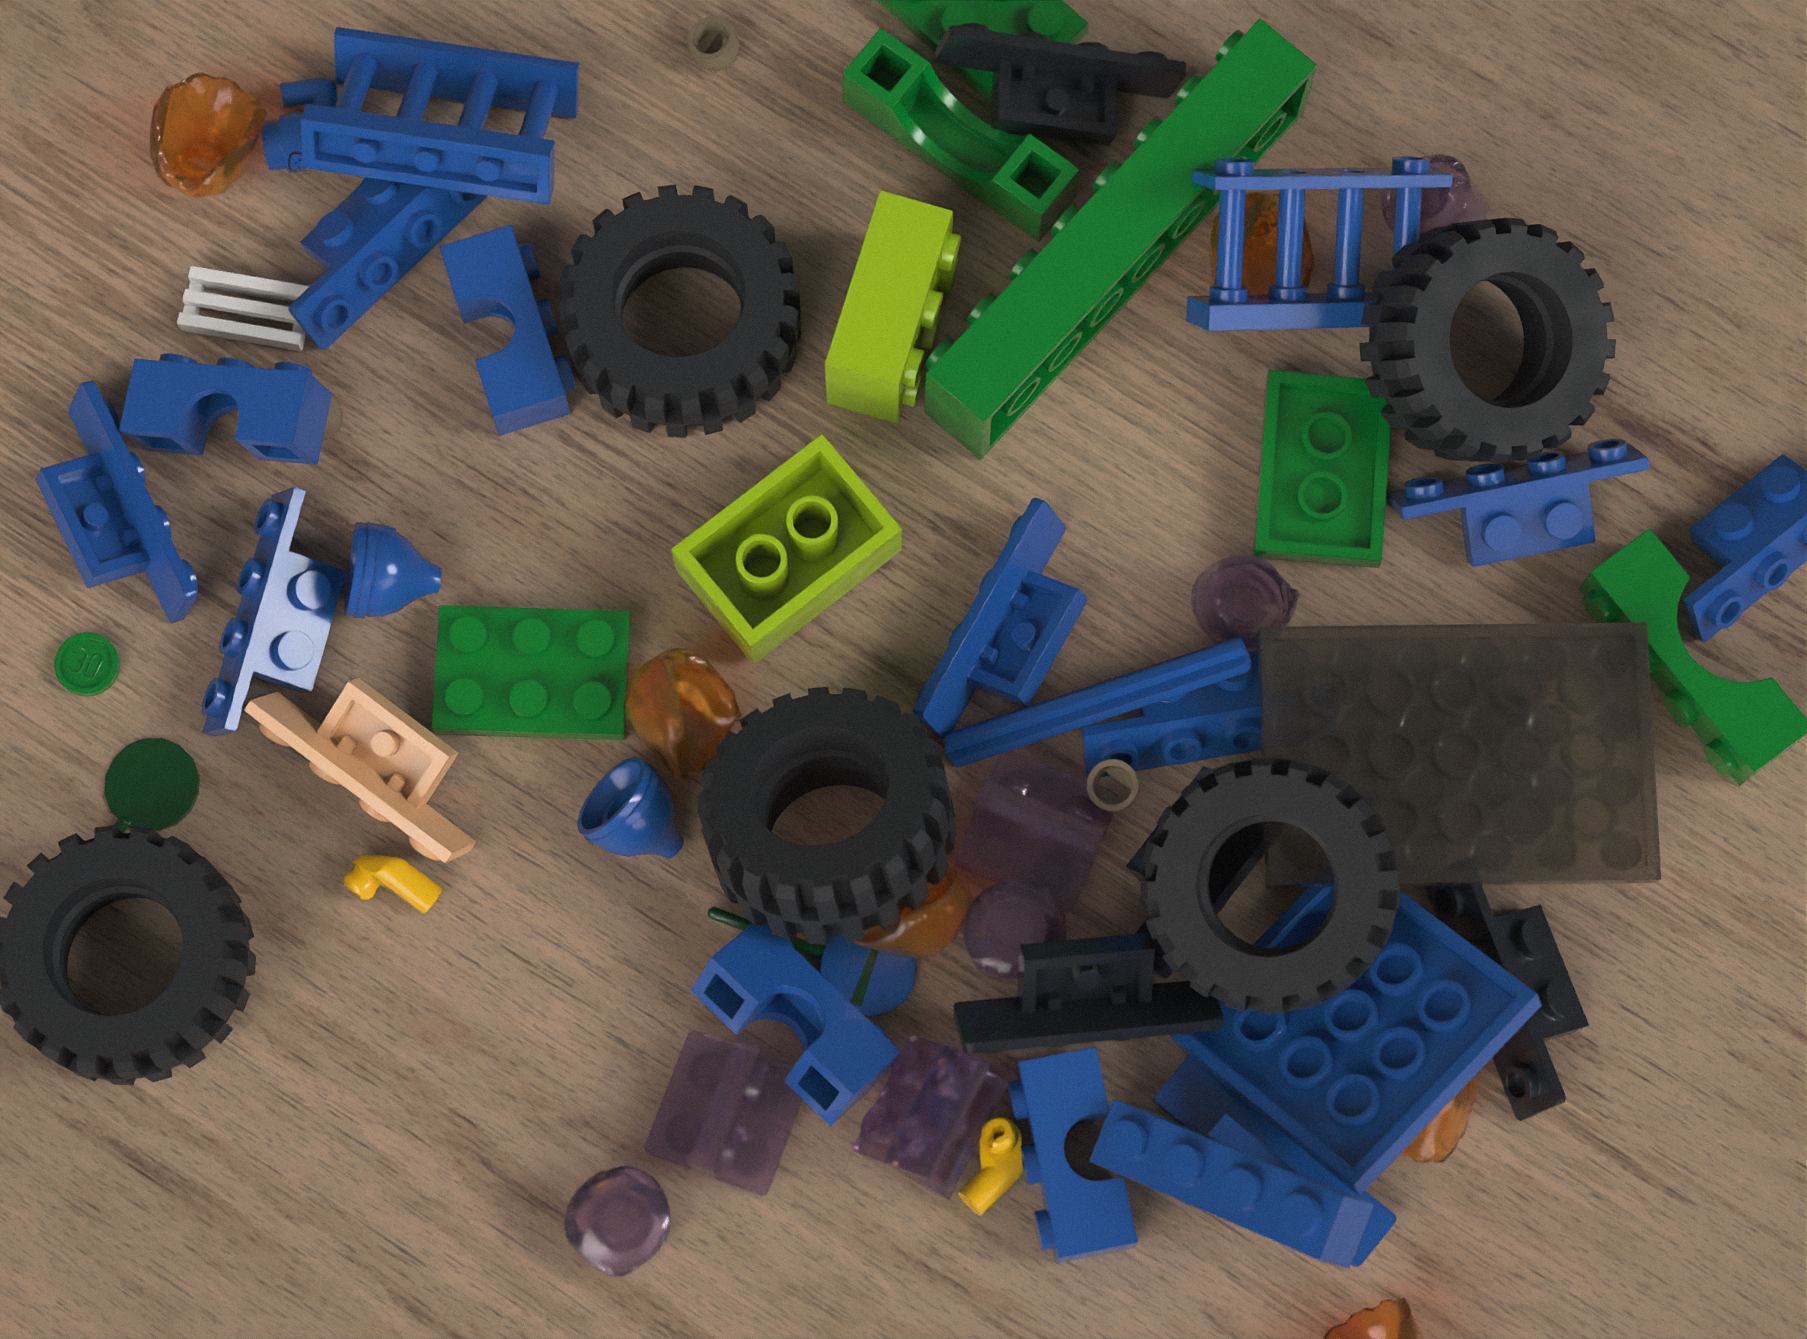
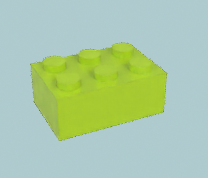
M880 190L825 361L827 404L899 424L904 405L916 406L925 371L921 370L925 357V351L922 348L933 350L942 321V314L939 312L943 293L940 291L951 293L960 263V258L957 257L961 236L952 233V210Z
M821 434L671 549L675 570L751 663L755 665L902 551V528L825 436Z

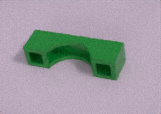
M881 27L842 73L843 103L1036 241L1040 242L1076 197L1079 168L1030 133L1017 136L991 128L990 124L973 114L947 90L937 77L930 62Z
M1649 528L1589 573L1579 587V590L1584 595L1582 598L1583 605L1598 625L1603 628L1610 626L1625 645L1622 648L1623 654L1631 667L1643 677L1650 676L1665 694L1663 702L1670 715L1683 727L1690 725L1706 744L1704 753L1714 769L1724 777L1732 776L1737 784L1741 786L1807 734V719L1773 677L1753 682L1731 681L1710 673L1691 657L1682 642L1677 624L1678 603L1690 576Z

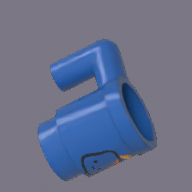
M317 78L280 84L282 102L285 108L306 105L307 103L335 108L338 100L337 85L330 78ZM303 112L281 114L278 120L262 122L263 148L270 171L287 169L288 172L292 173L314 170L303 168L300 120Z

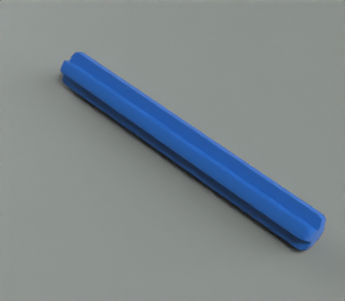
M1236 637L950 732L943 739L944 749L951 765L959 768L1247 673L1251 667L1250 656L1243 640Z

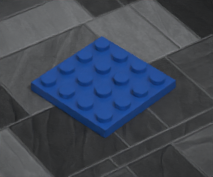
M1331 865L1253 945L1268 948L1293 945L1307 938L1321 925L1330 910L1334 895V875ZM1400 892L1399 908L1396 911L1392 926L1393 930L1386 945L1365 973L1342 992L1323 1003L1307 1009L1300 1008L1279 1014H1264V1011L1249 1009L1240 1011L1226 1007L1225 1002L1218 999L1224 1016L1222 1029L1196 1032L1189 1035H1170L1175 1045L1186 1054H1190L1204 1069L1358 1196L1379 1177L1541 1007L1537 993L1403 892Z

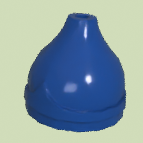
M357 522L353 532L348 561L344 615L354 616V618H365V616L384 617L400 611L420 597L438 593L441 584L442 568L424 558L411 542L397 532L395 528L371 522Z
M638 757L626 759L612 768L596 784L579 812L577 821L579 833L590 843L616 855L626 857L660 855L669 859L674 857L684 844V838L676 824L675 802L668 784L650 763Z

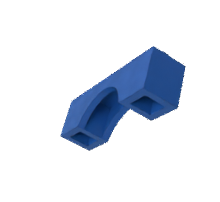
M1113 1099L1090 1158V1162L1307 1256L1346 1268L1351 1266L1374 1206L1369 1202L1319 1181L1239 1151L1205 1136L1202 1132L1157 1113Z

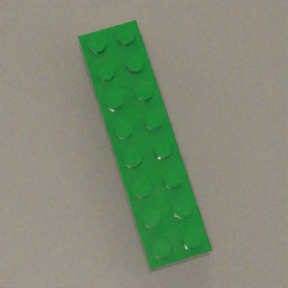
M1261 18L1245 34L1240 30H1236L1227 38L1215 56L1218 63L1205 77L1196 73L1184 84L1174 100L1178 106L1164 121L1156 116L1146 124L1134 141L1133 146L1137 149L1123 164H1120L1117 160L1111 162L1096 179L1092 190L1096 193L1081 209L1075 204L1071 205L1052 227L1051 234L1054 236L1053 239L1039 253L1033 248L1027 251L1011 270L1009 278L1012 282L998 297L992 293L986 295L975 306L967 319V323L971 326L956 342L950 338L945 339L927 359L925 368L928 371L926 372V382L924 384L925 414L980 461L1220 204V190H1213L1192 183V171L1215 169V159L1219 158L1250 159L1254 161V167L1304 114L1317 64Z

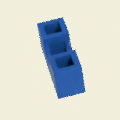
M508 225L439 246L464 324L485 317H498L508 321L515 327L513 338L504 349L475 360L499 436L571 414L566 393L576 391L577 389L566 354L554 358L547 337L559 333L548 298L535 301L529 281L541 277L530 242L518 245L512 226Z
M165 353L160 355L159 360L134 359L119 431L146 451L203 455L207 434L213 423L222 415L238 410L239 419L234 440L259 460L318 465L332 393L312 376L311 369L296 363L277 362L274 369L255 368L252 364L240 359L224 357L219 358L216 365L199 364L192 358L183 355Z
M767 922L764 926H756L751 923L714 954L690 990L736 1035L752 1022L761 1019L777 1020L790 1027L801 1041L803 1054L784 1082L830 1126L838 1121L879 1083L901 1053L878 1025L870 1022L841 994L835 983L823 977L795 950L790 940L773 935Z
M1096 1047L1018 1062L1016 1069L1018 1080L1008 1081L1007 1088L1014 1120L1026 1119L1031 1144L1020 1146L1027 1184L1040 1183L1045 1207L1043 1210L1034 1211L1041 1250L1053 1249L1056 1264L1133 1249L1138 1241L1124 1177L1105 1181L1087 1180L1071 1169L1064 1153L1065 1138L1073 1129L1082 1124L1105 1120L1109 1112Z

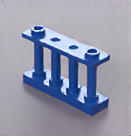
M336 27L334 32L336 83L343 84L335 108L308 103L305 106L300 119L303 168L550 204L554 191L555 140L544 139L551 115L575 119L577 117L579 104V63ZM369 88L404 93L396 117L361 112ZM429 97L465 102L458 125L421 121ZM490 106L526 111L519 135L482 130Z
M1413 156L1392 157V167L1253 169L1254 161L1250 159L1219 158L1215 159V169L1193 170L1192 183L1213 190H1220L1216 285L1210 286L1209 296H1187L1186 321L1207 331L1370 327L1361 324L1364 306L1376 305L1379 295L1374 292H1365V285L1359 284L1364 188H1397L1394 255L1404 245L1418 243L1422 188L1452 187L1453 175L1431 169L1429 158ZM1280 189L1275 284L1269 285L1268 294L1247 295L1248 288L1241 286L1246 190ZM1305 189H1338L1334 283L1327 284V293H1306L1307 287L1300 285ZM1392 264V270H1396L1395 266Z

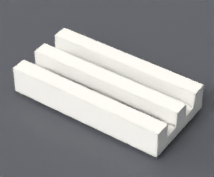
M195 266L190 267L188 275L190 285L189 289H185L182 300L185 304L184 310L179 312L177 321L181 331L302 352L306 333L290 314L288 306L204 292V288L293 303L310 286ZM200 307L249 317L294 323L292 331L200 316L198 313Z

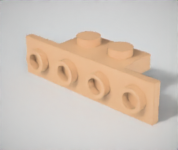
M360 678L348 681L322 724L278 691L252 699L247 704L244 711L260 723L259 728L267 738L282 746L294 748L310 760L309 767L317 776L327 782L343 785L360 798L359 805L366 813L377 820L391 822L410 836L409 842L412 847L420 854L432 860H441L447 863L470 852L476 841L427 805L430 797L459 753Z

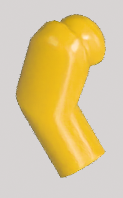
M362 854L351 862L354 867L344 876L343 880L344 886L362 900L372 898L381 885L391 889L422 914H425L431 908L443 890L442 887L408 861L392 856Z
M992 1117L982 1126L979 1138L980 1171L958 1192L962 1201L978 1216H982L1020 1178L1023 1172V1159L1020 1148L1022 1146L1021 1132L1017 1125L1007 1117Z

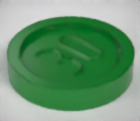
M84 632L73 635L63 642L56 653L54 669L58 680L68 691L78 696L92 697L107 691L115 683L120 672V657L115 647L107 638L96 633Z

